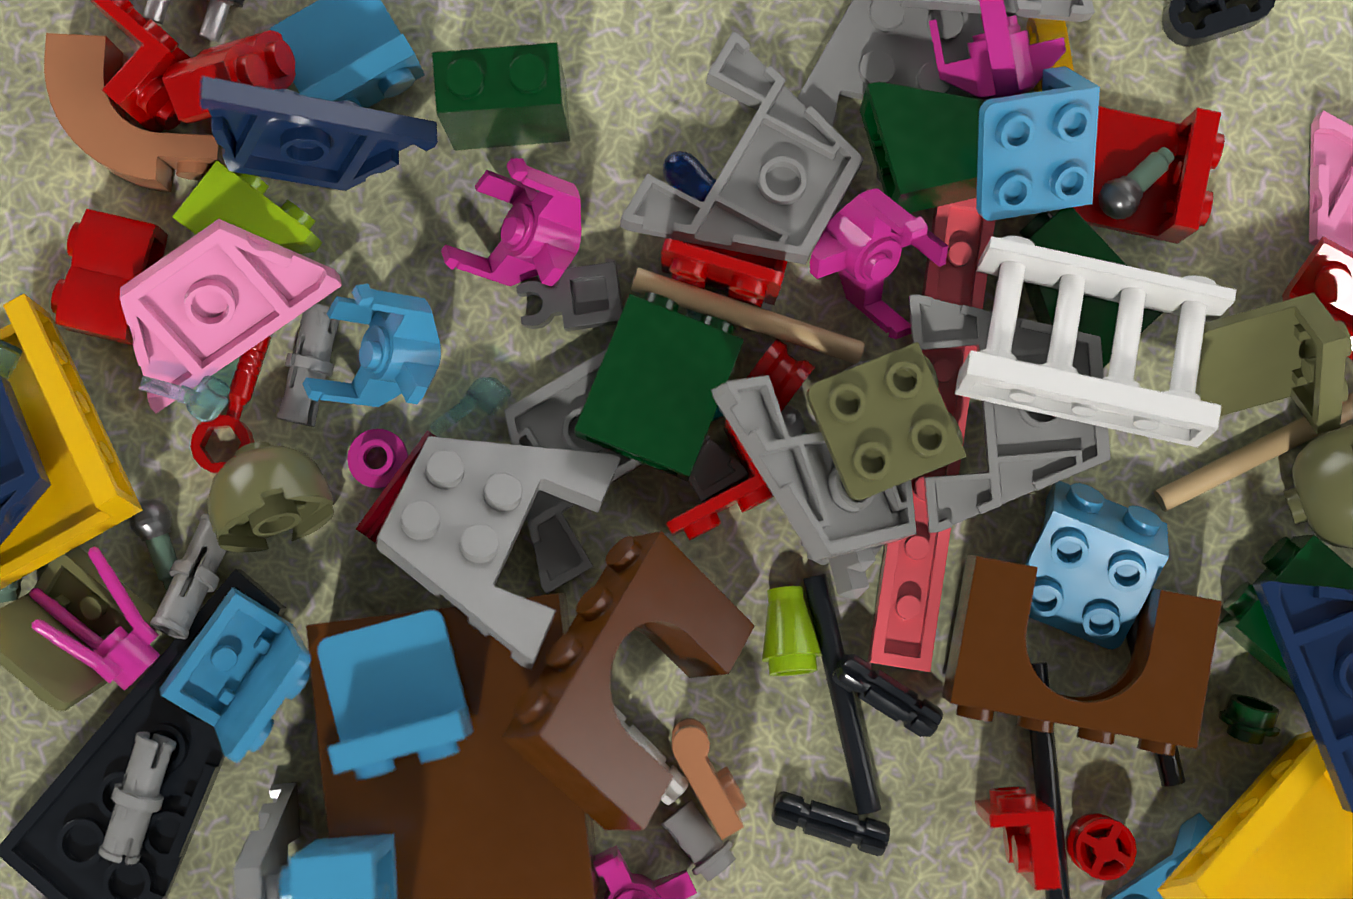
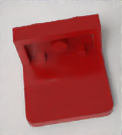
M90 0L108 20L140 47L103 87L102 91L150 132L162 133L164 129L169 131L177 127L182 121L178 120L162 77L171 64L189 59L190 57L178 47L179 44L151 19L147 21L133 8L134 5L129 0Z
M1099 106L1093 202L1089 205L1073 208L1091 226L1178 244L1199 230V226L1204 227L1212 210L1213 192L1206 191L1210 169L1217 167L1224 149V134L1217 133L1221 112L1196 108L1181 123ZM1162 147L1168 148L1173 153L1174 161L1169 164V169L1143 192V197L1140 199L1139 206L1134 214L1125 219H1113L1105 215L1099 206L1098 195L1105 183L1122 176H1127L1152 152H1158Z
M665 239L661 250L662 272L671 274L672 279L705 289L706 285L728 292L727 297L760 308L763 302L775 305L788 262L674 239Z
M727 420L725 421L724 431L740 462L748 472L749 479L666 522L673 536L684 531L688 540L691 541L721 525L722 522L717 513L736 503L741 512L744 513L774 497Z

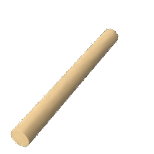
M637 267L630 288L631 291L643 295L646 292L659 294L676 302L680 307L714 316L726 322L853 364L860 361L864 351L865 342L639 267Z
M1353 392L1348 394L1347 401L1342 403L1341 424L1353 419ZM1304 416L1155 490L1154 495L1161 509L1167 512L1321 434H1316Z

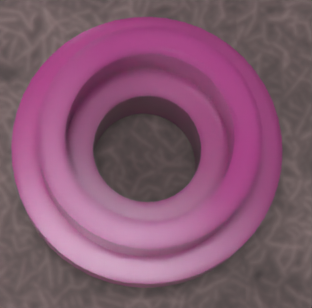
M378 428L370 429L358 435L351 443L347 456L348 467L353 477L361 484L371 488H385L407 459L408 451L404 442L393 432ZM382 447L387 453L385 465L379 469L370 468L367 463L368 453L373 448Z

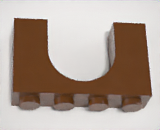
M662 531L634 537H624L610 549L605 559L606 568L595 586L586 591L578 601L576 617L565 635L559 638L548 650L545 656V668L534 686L528 689L516 702L513 709L514 718L502 736L510 746L604 830H645L674 777L627 733L615 712L610 690V675L615 654L624 638L633 630L642 633L689 678L729 674L755 627Z
M967 555L942 698L951 704H957L956 715L992 722L994 711L1018 716L1016 726L1046 733H1053L1055 723L1078 727V738L1105 744H1114L1115 734L1139 738L1138 749L1175 756L1176 745L1197 749L1222 601L1152 588L1141 608L1134 652L1123 674L1114 683L1099 692L1084 696L1062 695L1055 693L1041 681L1034 671L1027 653L1026 633L1038 567Z

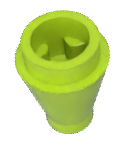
M784 586L767 590L768 608L762 661L768 662L769 675L794 676L818 671L816 658L822 656L804 601L803 587Z

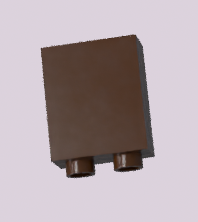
M566 593L525 597V599L555 610L552 623L532 670L521 666L511 658L512 651L491 634L486 637L469 624V617L456 606L429 609L436 610L444 616L474 732L464 739L457 740L459 752L423 763L420 762L418 751L394 757L395 770L362 780H356L354 769L336 774L333 771L328 747L339 743L340 739L318 656V645L323 639L428 610L306 625L308 650L311 655L310 668L328 837L340 838L394 834L398 899H596L600 877L593 863L595 855H597L593 819L502 738L514 718L513 709L516 702L528 689L534 686L546 666L545 656L548 650L559 638L565 635L570 627Z

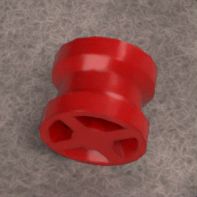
M776 339L747 378L769 375L780 411L782 412L815 369V366L807 360L797 361L788 354L787 345Z
M1090 813L1077 818L1069 827L1065 839L1066 850L1071 861L1091 877L1103 881L1115 880L1125 875L1134 865L1137 854L1136 841L1131 831L1125 825L1110 816ZM1105 830H1107L1106 833H1105V836H1100V837H1098V838H1094V837L1097 836V835H1103V833L1105 832ZM1090 846L1092 847V852H1093V854H1094L1092 860H1090V858H1091V856H1092V853H1091V851H1090Z

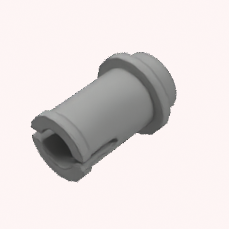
M692 799L661 824L664 829L668 830L695 865L691 870L693 874L697 876L701 873L707 882L719 875L736 859L729 850L733 844L730 840L723 843L695 807Z

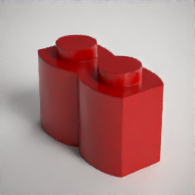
M268 30L204 49L195 57L173 63L164 72L162 80L178 120L185 123H193L211 118L209 110H202L200 105V80L202 76L272 90L287 89L293 83L296 76L295 58L290 46L283 41L282 35L279 32Z
M86 209L81 222H75L68 235L67 253L72 257L71 267L65 279L58 280L53 289L51 309L56 314L55 324L71 332L133 346L131 329L126 323L120 301V287L163 258L168 234L156 224Z

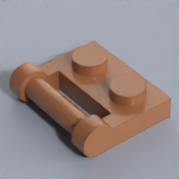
M686 718L680 720L672 731V751L720 838L723 840L744 828L739 810L745 808L747 804L728 767L726 766L716 771L707 756L710 742L705 726L694 718Z

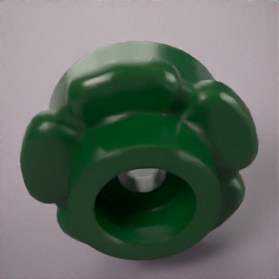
M1233 694L1230 696L1227 710L1224 709V711L1219 712V718L1228 724L1227 734L1240 741L1260 745L1263 744L1265 736L1276 737L1280 733V729L1275 727L1279 709L1263 700L1246 695Z

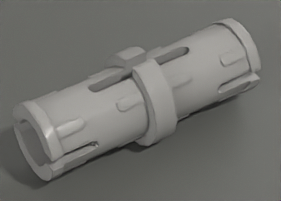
M315 304L302 314L293 353H287L285 366L289 367L284 396L277 414L278 419L311 427L316 425L320 398L318 402L308 398L303 382L306 377L326 380V376H332L334 364L330 363L340 320L328 317L327 312L330 308L328 306Z
M202 514L197 530L182 560L174 561L169 571L173 579L156 615L150 621V625L156 630L178 639H187L189 629L206 593L214 592L220 580L215 574L227 550H223L219 546L210 524L209 514Z
M148 732L136 733L134 748L123 782L114 786L111 799L116 804L103 844L99 849V855L103 858L121 863L122 855H126V864H136L139 862L141 847L152 813L158 812L161 809L164 799L159 791L172 751L175 750L176 742L168 737L154 733L153 740H150Z

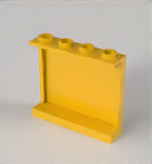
M22 294L3 305L11 324L0 329V375L11 383L51 485L0 545V590L143 510L49 312L26 294Z
M1312 731L1296 735L1288 742L1157 889L1164 899H1353V812L1342 809Z

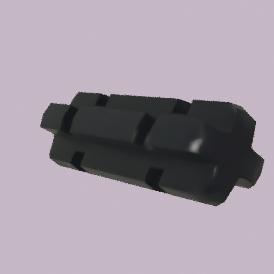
M845 654L841 657L832 673L834 683L850 693L852 690L858 692L857 696L859 699L894 721H902L905 728L919 737H931L936 732L938 725L943 719L941 708L927 699L921 701L918 699L916 692L880 669L877 671L871 670V664L858 655Z
M785 791L778 794L773 806L771 816L772 821L776 825L792 830L799 826L803 828L802 831L805 834L849 848L853 843L857 845L859 851L875 856H882L887 848L890 838V827L884 822L868 817L865 818V821L859 820V816L856 813L811 800L810 804L804 802L803 797Z

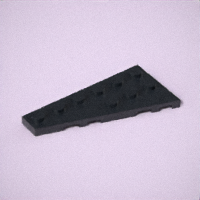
M235 569L196 614L189 629L187 639L176 638L0 844V858L46 898H168L225 756L214 726L162 697L159 688L232 587L278 616L283 617L286 607L243 570ZM148 732L150 740H153L154 733L168 737L176 742L175 750L172 751L159 791L164 799L161 809L158 812L152 813L141 847L139 862L136 864H126V855H122L121 863L103 858L99 855V849L103 844L116 804L111 799L114 786L123 782L134 748L136 733Z

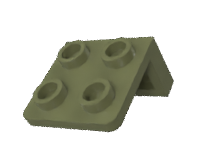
M1314 293L1206 322L1204 325L1195 393L1201 397V401L1221 405L1220 416L1291 397L1317 435L1341 428L1342 403L1348 399L1345 364L1346 357L1352 353V341L1349 331L1342 321H1335Z
M918 342L818 381L810 386L807 391V401L845 491L853 500L860 501L967 457L962 446L963 437L960 427L954 416L946 409L938 390L939 382L936 371L930 360L923 355Z
M79 546L49 562L34 588H39L50 598L58 602L103 640L119 626H122L128 633L133 631L100 577L89 555ZM121 582L143 620L155 631L156 629L150 625V621L157 611ZM28 593L0 608V665L28 687L38 699L47 703L55 710L66 711L108 682L93 668L54 645L50 640L32 629V622L34 620H43L94 651L46 612Z

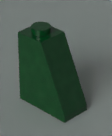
M880 81L867 84L859 110L884 194L909 213L977 198L979 110L986 100Z
M1073 207L1061 209L1054 216L1049 211L1041 212L1019 232L1022 237L1031 240L1038 247L1126 265ZM1024 282L1037 322L1053 326L1059 290ZM1083 295L1078 332L1100 336L1104 368L1111 361L1119 303ZM1144 308L1141 333L1163 312Z

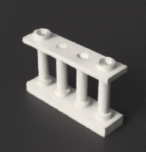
M991 236L978 261L977 272L999 276L986 349L980 352L970 351L958 372L955 395L1196 448L1218 430L1221 405L1201 401V397L1195 393L1205 322L1217 320L1235 302L1236 289L1218 286L1215 281L1203 276L1192 275L1181 278L1038 247L1031 240L1024 237L1006 236L997 238ZM1023 282L1059 290L1047 363L1041 366L1017 361L1016 357L1011 354ZM1083 295L1119 303L1108 377L1102 379L1077 374L1078 371L1072 367ZM1144 308L1180 316L1170 389L1165 392L1140 388L1139 383L1134 380Z

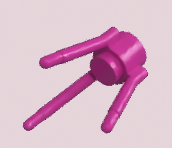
M91 547L88 550V555L133 631L128 633L122 626H119L103 640L39 588L31 589L30 597L94 651L43 620H34L32 622V629L50 640L54 645L93 668L109 684L114 681L125 691L160 656L150 645L159 634L143 620L98 547Z

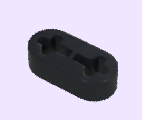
M1171 0L1163 11L1161 19L1163 31L1177 45L1185 47L1197 46L1257 25L1273 9L1275 0H1258L1251 8V12L1246 4H1240L1227 9L1225 3L1231 0ZM1186 5H1188L1192 13L1209 8L1212 13L1203 18L1197 25V30L1194 29L1191 22L1181 24L1178 19L1179 15L1186 9Z

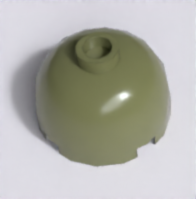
M1353 425L1310 441L1298 453L1292 466L1294 488L1285 490L1283 493L1295 525L1308 522L1310 528L1320 540L1335 547L1353 549Z
M262 441L247 444L237 450L235 453L236 457L230 459L214 476L207 501L210 524L219 546L223 550L235 553L268 550L266 538L293 528L292 541L319 530L334 515L332 504L334 505L333 496L317 463L303 452L285 446H271L270 443Z

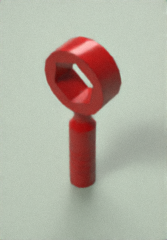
M270 336L239 357V362L237 363L228 391L230 402L226 414H218L206 418L197 425L192 434L190 447L193 458L200 467L211 473L217 474L227 463H215L205 449L214 429L232 428L241 441L238 449L247 444L254 443L252 432L245 423L240 421L244 406L251 401L271 340Z

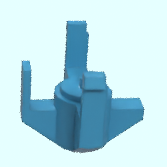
M369 284L355 285L352 291L355 299L336 296L327 312L330 319L369 325L361 341L359 351L361 366L352 383L306 377L303 387L308 398L316 402L320 398V400L380 407L402 394L406 403L418 404L434 379L441 360V345L433 313L426 299L374 290L370 288Z

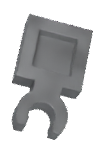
M615 261L567 268L558 280V287L547 288L544 284L537 281H527L516 287L517 294L520 297L536 295L542 299V308L537 314L521 317V324L530 329L545 327L553 320L554 316L562 315L566 331L615 325L618 323L623 311L618 269Z

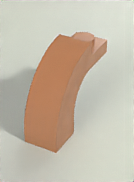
M46 33L44 74L46 89L54 113L73 142L114 175L142 188L172 193L173 170H176L178 177L201 181L216 160L227 167L222 157V146L216 143L213 135L150 132L135 127L130 123L124 109L102 91L103 87L122 68L123 52L107 36Z

